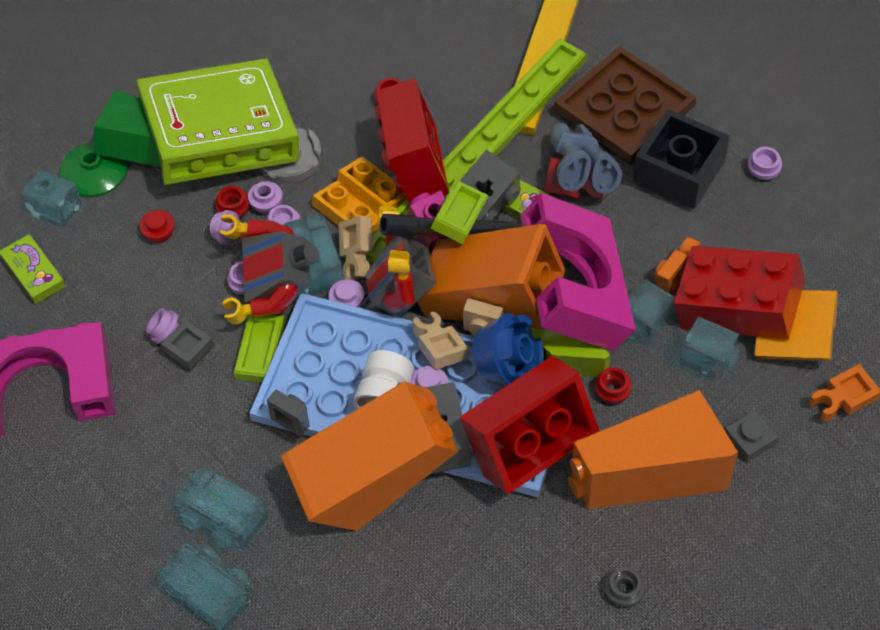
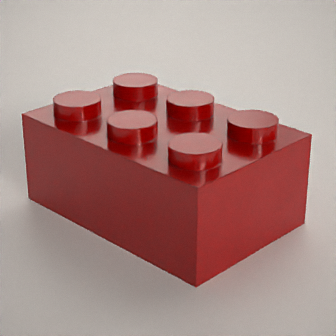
M416 78L378 90L379 105L374 106V110L380 126H383L378 129L381 143L384 149L386 148V151L382 152V158L387 171H394L395 173L393 180L398 194H405L409 204L414 198L426 192L432 195L441 190L444 196L449 195L450 191L437 126Z
M692 246L674 300V306L682 329L789 340L805 283L799 254Z
M554 356L543 361L460 416L482 475L507 495L573 451L574 442L600 432L579 371Z

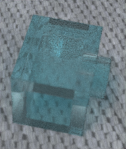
M42 169L39 170L32 180L26 183L21 193L30 215L62 229L82 205L75 183Z
M645 280L633 295L628 294L636 331L628 338L634 341L639 340L649 346L673 318L675 297L650 281Z
M698 316L683 342L679 363L720 381L726 369L732 371L740 357L741 350L736 349L739 334Z

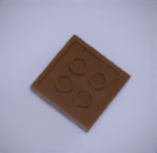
M619 46L559 97L554 103V111L576 126L583 124L597 141L631 164L667 109L684 116L695 106L697 97Z

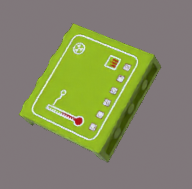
M268 58L137 79L138 98L141 99L158 151L164 185L299 161V135Z

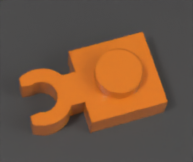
M687 237L679 251L675 249L667 261L662 260L658 264L654 273L657 296L667 301L670 300L679 288L691 247L700 246L701 242Z
M858 364L829 379L826 386L827 389L815 391L810 398L809 404L811 407L818 403L827 404L829 408L823 410L821 420L823 422L830 421L836 416L837 410L841 407L850 415L877 401L880 398V388L863 367Z

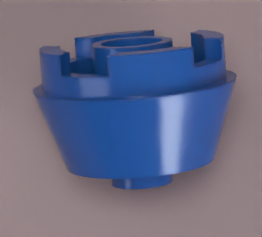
M506 313L477 331L473 341V357L479 374L485 380L507 386L543 362L541 338L534 339L532 330L529 327L533 321L528 316Z

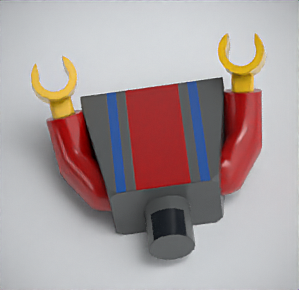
M380 206L378 209V225L380 224L382 214H399L396 207ZM385 236L387 247L366 274L369 295L360 304V308L379 313L385 310L395 317H401L436 284L428 247L412 237Z
M231 214L221 216L220 219L223 222H234V226L230 231H219L225 237L233 240L239 238L242 233L247 234V237L242 239L244 303L246 304L242 305L239 300L233 297L225 299L222 302V306L225 309L233 310L237 308V310L233 314L224 315L228 322L238 325L246 319L247 315L252 314L253 318L284 312L297 294L309 287V265L316 263L319 259L317 247L313 243L308 242L306 238L295 235L291 228L275 221L248 219V223H241Z

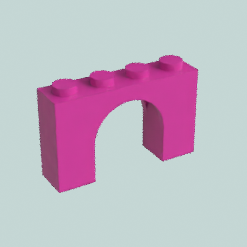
M540 193L520 214L522 227L546 224L558 254L568 259L577 267L588 285L587 287L557 277L536 298L541 328L614 351L636 331L610 218Z
M101 322L80 323L74 327L57 330L46 329L40 333L8 336L0 340V436L5 435L3 395L5 389L16 375L35 366H54L68 373L71 404L79 421L116 414L108 340Z

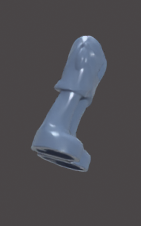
M557 123L552 126L549 134L551 144L555 148L557 155L564 157L557 167L556 174L557 180L564 190L576 191L583 187L589 173L591 184L597 192L603 194L610 193L619 186L622 179V170L610 154L599 148L598 141L583 124L577 125L574 133H571L568 126L564 123Z

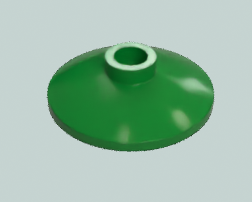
M89 142L74 148L65 156L60 166V178L65 188L77 196L87 198L99 197L112 192L123 182L127 174L128 165L126 160L94 154V142Z

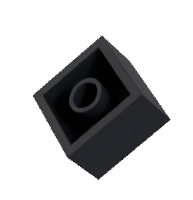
M667 109L636 155L633 182L695 209L725 162L730 135Z

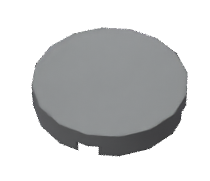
M294 124L299 135V161L258 168L261 174L273 182L283 184L297 183L309 178L319 168L322 160L320 140L313 131L308 128L307 130L301 129L300 125Z

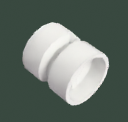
M376 350L371 352L367 357L362 372L363 379L358 385L353 400L355 408L359 409L404 381L411 383L414 374L412 362L403 355L392 351Z

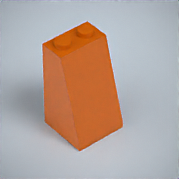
M546 224L470 234L467 236L464 244L451 238L438 239L433 252L430 254L436 284L417 302L426 318H430L431 312H436L440 315L441 319L463 321V309L467 299L470 298L502 307L503 314L526 315L533 321L529 327L541 328L536 298L557 277L563 278L565 268Z
M404 381L281 456L310 522L358 531L458 452L452 440V429L441 418L436 408L437 399L428 388Z
M698 390L574 442L573 458L570 459L571 477H568V482L574 496L577 499L582 498L587 509L721 492L729 489L738 451L704 396Z

